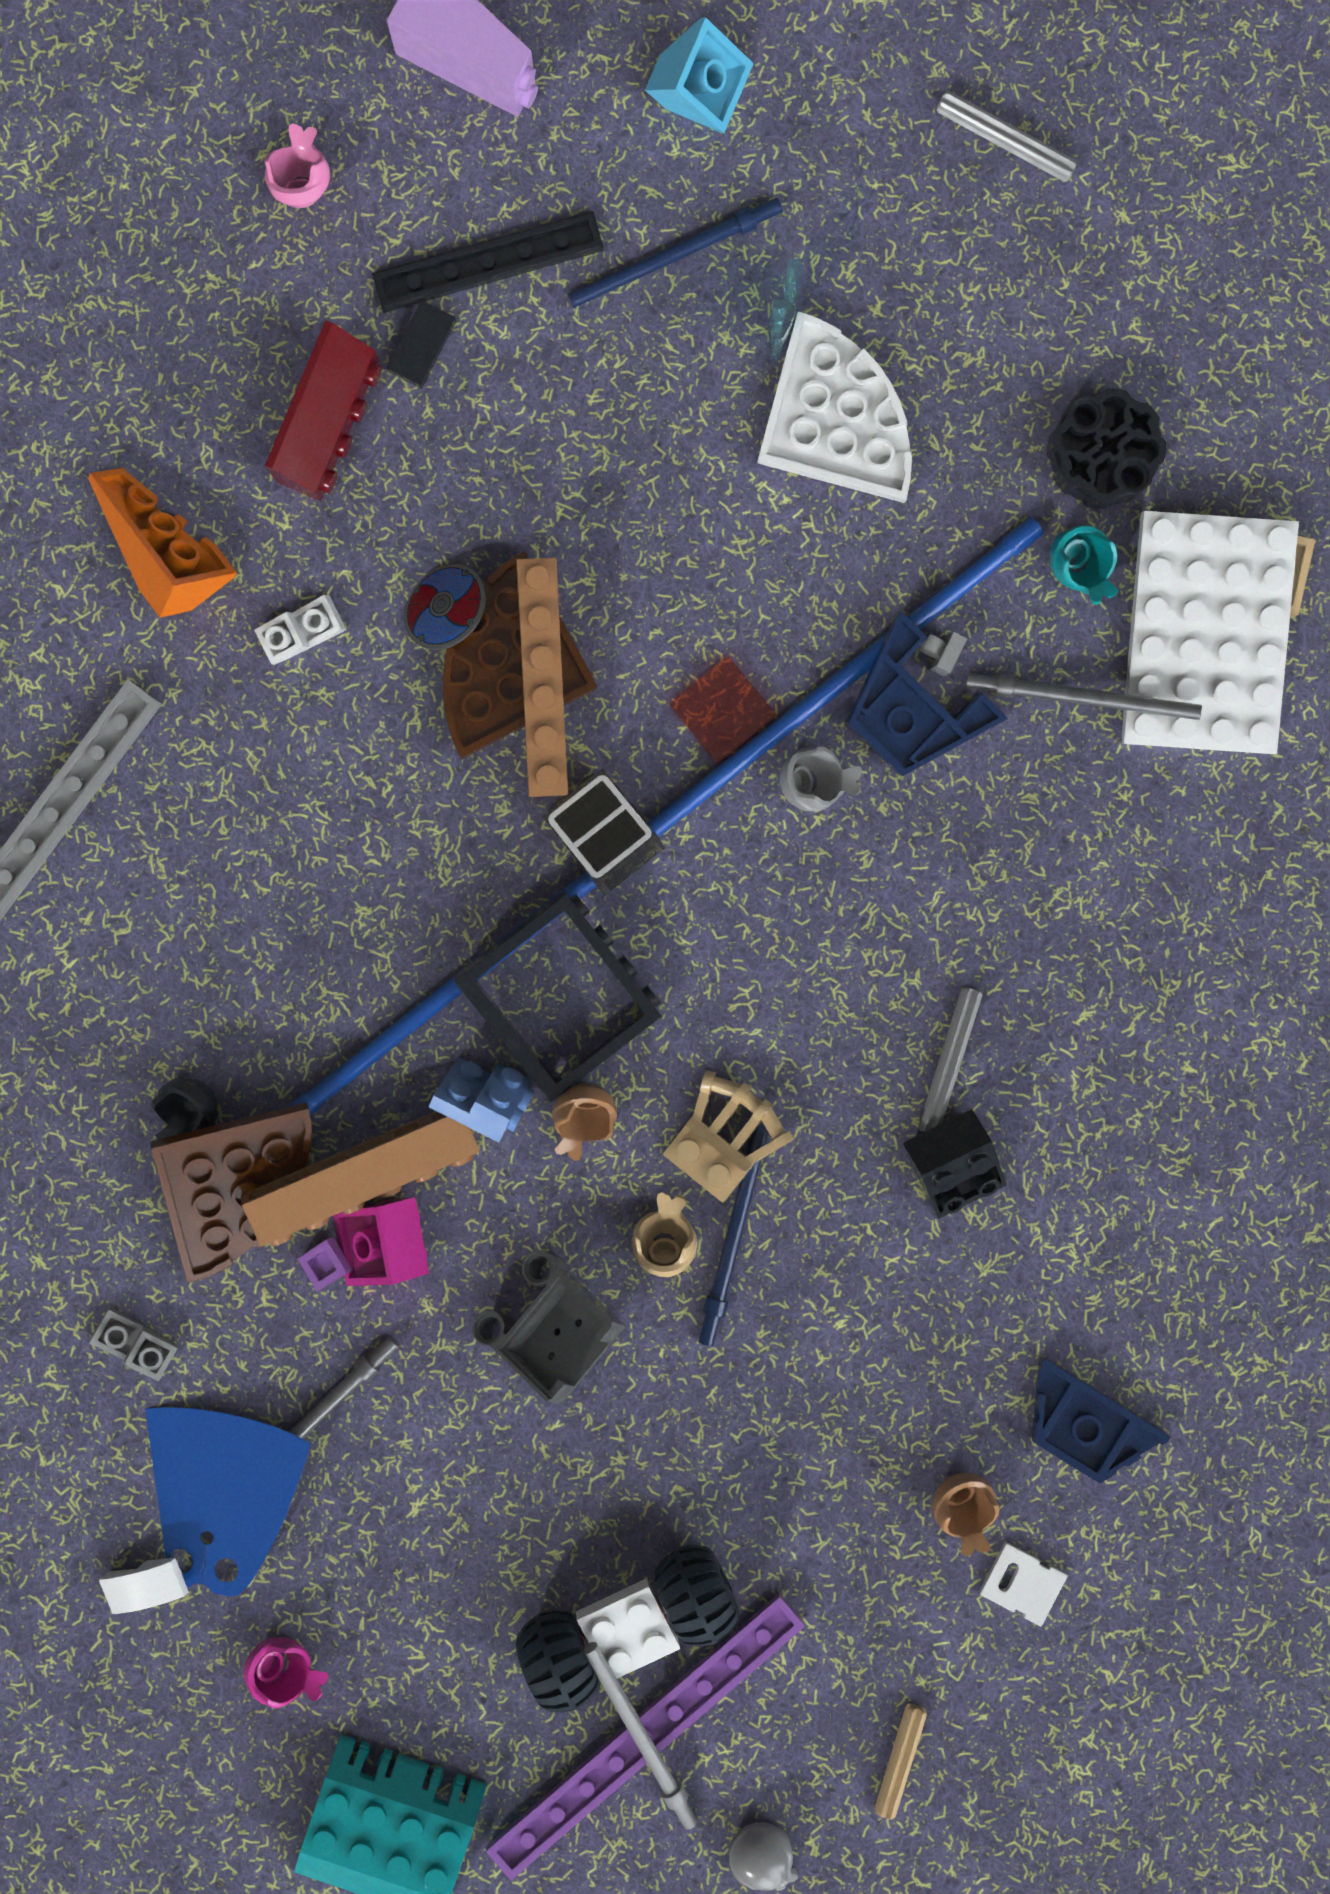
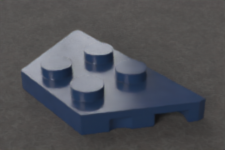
M1044 1356L1040 1357L1032 1441L1101 1484L1115 1475L1119 1468L1130 1466L1141 1459V1454L1159 1443L1164 1445L1171 1438L1163 1430Z

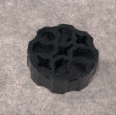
M1107 388L1102 393L1090 396L1082 395L1073 401L1061 415V420L1049 436L1047 444V457L1050 459L1054 472L1053 480L1064 494L1072 495L1082 501L1086 507L1105 509L1110 505L1122 502H1130L1139 496L1152 483V478L1158 467L1164 462L1167 442L1161 436L1159 429L1160 418L1149 403H1142L1133 399L1126 390ZM1074 413H1085L1090 419V426L1079 425L1074 418ZM1117 414V429L1111 432L1109 429L1114 426V416ZM1139 421L1142 424V428L1134 431L1130 424ZM1116 439L1119 440L1111 452L1102 453L1096 459L1093 458L1101 446L1104 447L1107 444L1110 445ZM1126 445L1132 446V448L1125 452L1124 447ZM1085 447H1087V448L1089 449V450H1088L1087 452H1085V453L1080 452V451L1083 450ZM1101 465L1103 470L1096 475L1095 469ZM1079 467L1083 473L1073 478L1069 474L1070 470ZM1122 472H1128L1135 476L1137 486L1133 488L1126 486L1122 481Z

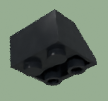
M972 1109L903 1143L909 1161L938 1219L947 1214L956 1213L964 1206L982 1197L990 1196L998 1189L1006 1186L993 1142Z

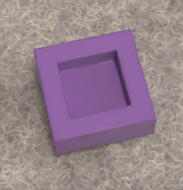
M334 1237L326 1239L298 1258L299 1263L317 1292L353 1270Z

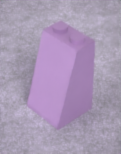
M397 0L387 19L396 55L517 117L520 115L523 107L529 109L532 106L538 92V86L535 85L536 69L533 67L532 51L478 0Z

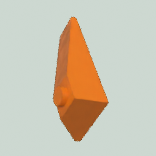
M118 468L89 474L88 480L136 585L159 618L192 611L235 578L237 572L215 543L207 537H204L198 543L187 534L183 528L188 521L179 514L172 517L156 508L158 497L125 469Z

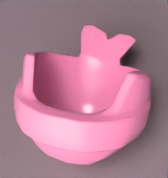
M293 123L289 125L288 129L291 146L273 150L265 156V181L270 193L276 200L290 207L305 208L315 203L326 191L330 181V169L325 156L313 145L317 129L308 127L303 131L301 126ZM297 177H307L309 180H307V179H296V178H297Z

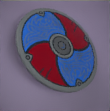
M446 564L429 571L416 586L404 608V625L410 638L423 648L441 650L452 647L468 637L481 620L486 605V590L482 579L474 570L461 564Z

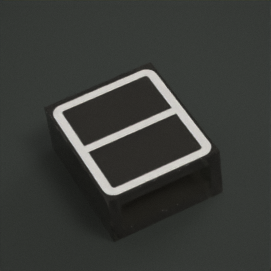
M604 769L584 778L574 792L566 798L555 801L550 806L548 812L542 816L604 896L665 849L655 831Z

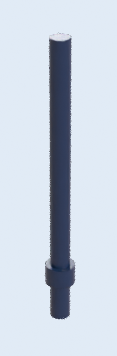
M774 198L753 209L745 207L733 213V218L568 293L569 299L575 308L740 232L741 235L753 231L756 229V224L782 213L781 203L778 198Z
M763 1122L752 1133L747 1155L766 1144L768 1131ZM761 1160L752 1166L739 1183L711 1295L706 1296L703 1312L706 1314L698 1341L703 1345H714L720 1318H724L728 1301L725 1299Z

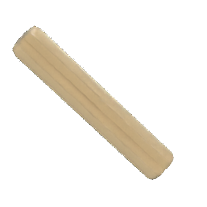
M908 1703L905 1707L875 1804L876 1814L886 1819L892 1820L896 1817L927 1713L925 1708L917 1704Z

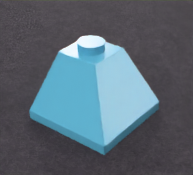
M706 17L697 20L659 55L645 91L665 109L718 132L725 133L754 63Z

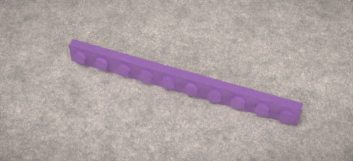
M777 1593L638 1714L659 1752L805 1627L802 1618L780 1593ZM626 1726L621 1728L487 1844L486 1853L510 1881L647 1764Z

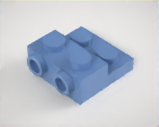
M458 1057L434 1094L429 1108L499 1143L506 1129L514 1132L535 1091L529 1088L532 1079L522 1075L514 1068L497 1063L493 1072L490 1073L482 1069L478 1064Z

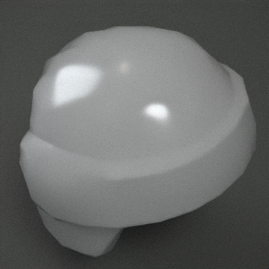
M823 746L805 747L795 751L785 759L780 770V787L790 804L802 811L816 812L824 810L835 803L844 792L855 796L861 792V787L856 781L861 778L862 769L860 766H854L842 770L839 760L828 748ZM810 770L817 777V787L813 791V777Z
M756 1822L746 1825L734 1836L729 1846L728 1863L734 1878L740 1884L752 1890L771 1891L775 1889L776 1891H781L786 1888L789 1882H794L798 1879L797 1870L791 1868L793 1864V1850L785 1830L767 1822Z

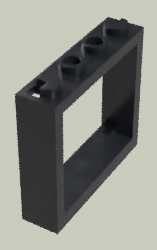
M565 891L454 976V982L550 1102H553L662 1017L655 1008L661 1003L648 985L640 989L632 978L638 972L624 955L618 959L608 948L614 943L601 925H598L596 928L590 925L585 918L590 911L577 894L569 898ZM565 911L643 1013L556 1080L476 979Z

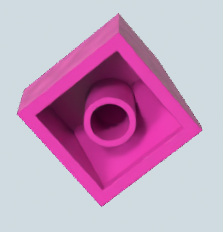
M415 1197L369 1203L356 1212L350 1214L340 1212L333 1215L338 1245L353 1269L344 1275L346 1286L393 1285L429 1274L427 1251L423 1242L420 1213Z

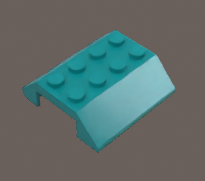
M341 1734L322 1785L294 1872L357 1894H452L474 1830L487 1782L471 1778L464 1802L461 1803L459 1798L466 1775L458 1773L457 1777L453 1780L450 1789L451 1795L447 1802L435 1798L437 1787L440 1786L443 1777L442 1767L435 1765L426 1791L422 1789L430 1763L398 1753L391 1777L387 1778L385 1774L393 1751L385 1748L377 1764L376 1776L373 1777L361 1773L363 1763L366 1762L370 1752V1743L361 1742L354 1765L352 1766L348 1762L356 1738Z

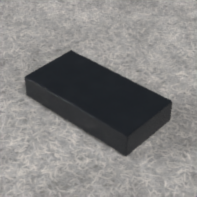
M421 300L386 368L387 371L422 389L456 323V318Z

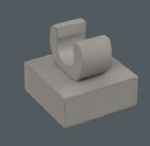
M956 632L946 635L943 640L929 634L918 651L934 658L928 670L940 676H945L951 673L967 638Z

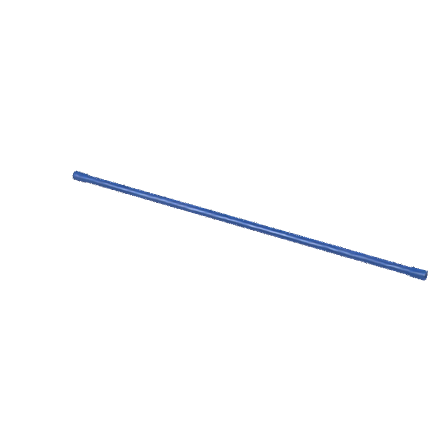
M1028 517L1005 535L1000 543L907 617L921 630L1010 558L1017 556L1044 534L1041 526L1034 518ZM888 631L645 823L651 830V837L599 878L592 877L586 870L506 935L563 891H565L569 898L577 894L582 899L871 669ZM640 827L596 862L592 868L599 872L646 834L644 830ZM558 915L556 918H554L551 922H549L547 925H545L542 929H540L538 932H536L533 936H531L529 939H527L524 943H522L520 946H518L515 950H513L511 953H509L506 957H504L502 960H500L497 964H495L493 967H491L488 971H486L484 974H482V975H481L479 978H477L476 980L479 981L482 977H484L487 973H489L492 969H494L497 965H499V964H500L502 961H504L507 957H509L511 954H513L516 950H518L521 946H523L526 942H528V941H529L531 938H533L536 934H538L540 931H542L545 927H547L550 923H552V922H553L555 919H557L560 915ZM454 976L313 1088L303 1092L286 1107L307 1102L310 1116L317 1112L322 1104L460 996L463 992L454 982Z

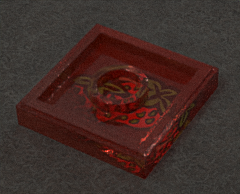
M729 656L669 704L671 709L717 764L777 716Z

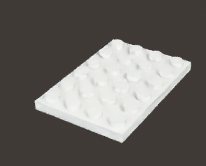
M1157 511L1141 512L1125 694L1202 705L1199 720L1124 710L1121 744L1277 754L1299 521Z

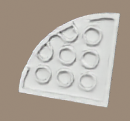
M798 311L757 463L905 503L911 480L912 455L907 432V420L901 402L890 380L864 348L861 350L850 339L842 335L841 330L819 318Z

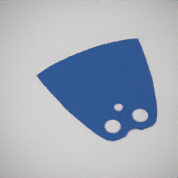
M146 1408L166 1559L170 1558L171 1553L177 1549H184L190 1553L193 1561L192 1567L188 1572L182 1573L187 1588L198 1583L209 1587L214 1594L237 1596L247 1588L256 1576L282 1527L300 1480L311 1443L278 1427L237 1415L193 1408ZM204 1531H209L213 1534L214 1540L211 1544L206 1545L202 1542L201 1534ZM222 1558L232 1559L238 1567L237 1577L231 1582H223L215 1574V1565Z

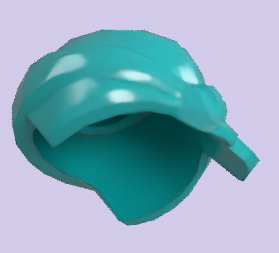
M1076 525L1062 531L1055 538L1050 549V566L1057 580L1072 590L1089 594L1090 600L1094 605L1100 604L1103 596L1112 598L1117 595V587L1107 580L1113 573L1117 562V548L1114 542L1104 532L1093 526ZM1080 554V556L1078 557V559H1077L1076 561H1074V562H1069L1070 560H1072L1073 558H1075L1077 555ZM1087 561L1086 568L1080 571L1079 573H1074L1071 570L1080 568Z

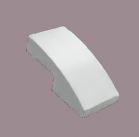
M323 595L293 613H283L254 631L270 663L275 665L346 631V628L331 597Z
M176 1558L147 1560L137 1569L109 1571L99 1579L112 1614L147 1609L182 1598L189 1593Z

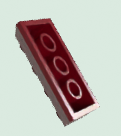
M327 320L324 322L265 464V467L278 484L321 501L324 492L330 494L335 486L337 472L333 470L338 458H345L350 450L352 436L348 434L353 422L360 423L367 407V401L363 400L368 386L373 388L376 386L382 370V366L378 364L379 359L374 349Z

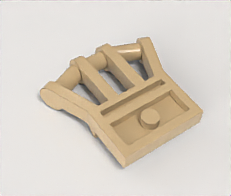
M706 1070L693 1116L686 1122L683 1129L662 1155L724 1203L756 1162L794 1140V1137L790 1131L786 1132L772 1109L773 1104L767 1099L762 1101L751 1092L752 1087L747 1083L739 1084L716 1077V1072ZM712 1091L732 1097L710 1126L703 1122ZM742 1104L753 1115L732 1143H730L718 1133ZM763 1122L773 1141L746 1156L740 1149L759 1124Z

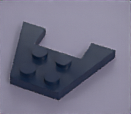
M897 611L845 722L899 776L910 773L1008 719L982 692H977L953 718L902 667L927 639V636L902 611Z

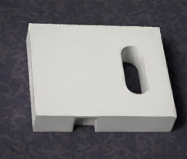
M1005 1541L979 1590V1594L1012 1612H1015V1610L1022 1612L1025 1619L1042 1627L1068 1575L1050 1564L1048 1567L1040 1564L1039 1558ZM1016 1563L1017 1569L1008 1586L1004 1589L999 1588V1582L1008 1565Z

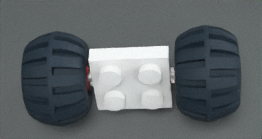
M691 1545L674 1550L662 1560L655 1571V1583L662 1602L661 1604L646 1578L576 1611V1616L568 1611L552 1610L542 1612L528 1621L517 1635L516 1653L524 1678L537 1703L547 1711L562 1713L580 1708L593 1697L600 1686V1681L585 1656L583 1649L591 1642L597 1643L618 1679L679 1650L680 1644L676 1634L686 1645L700 1647L716 1644L730 1634L739 1621V1609L729 1581L713 1551L706 1546Z

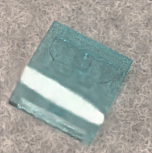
M802 259L786 260L782 280V299H773L768 322L770 361H778L792 330L801 291Z

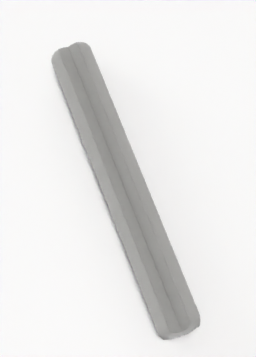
M946 91L938 103L937 112L1063 182H1067L1076 168L1077 162L1075 159L951 91Z
M969 987L961 989L918 1125L921 1132H926L943 1123L982 999V993Z

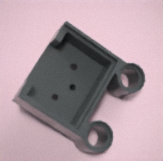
M535 1250L525 1257L522 1263V1273L526 1281L544 1288L517 1322L513 1317L491 1310L481 1312L473 1321L472 1333L477 1342L491 1347L546 1402L562 1405L624 1330L626 1325L568 1272L567 1264L561 1257L544 1250ZM549 1261L550 1271L542 1279L540 1275L541 1267ZM499 1321L500 1332L493 1339L491 1330L493 1325Z

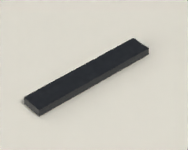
M591 211L374 272L372 276L382 311L386 313L420 303L421 300L425 302L602 252L604 247L594 212Z

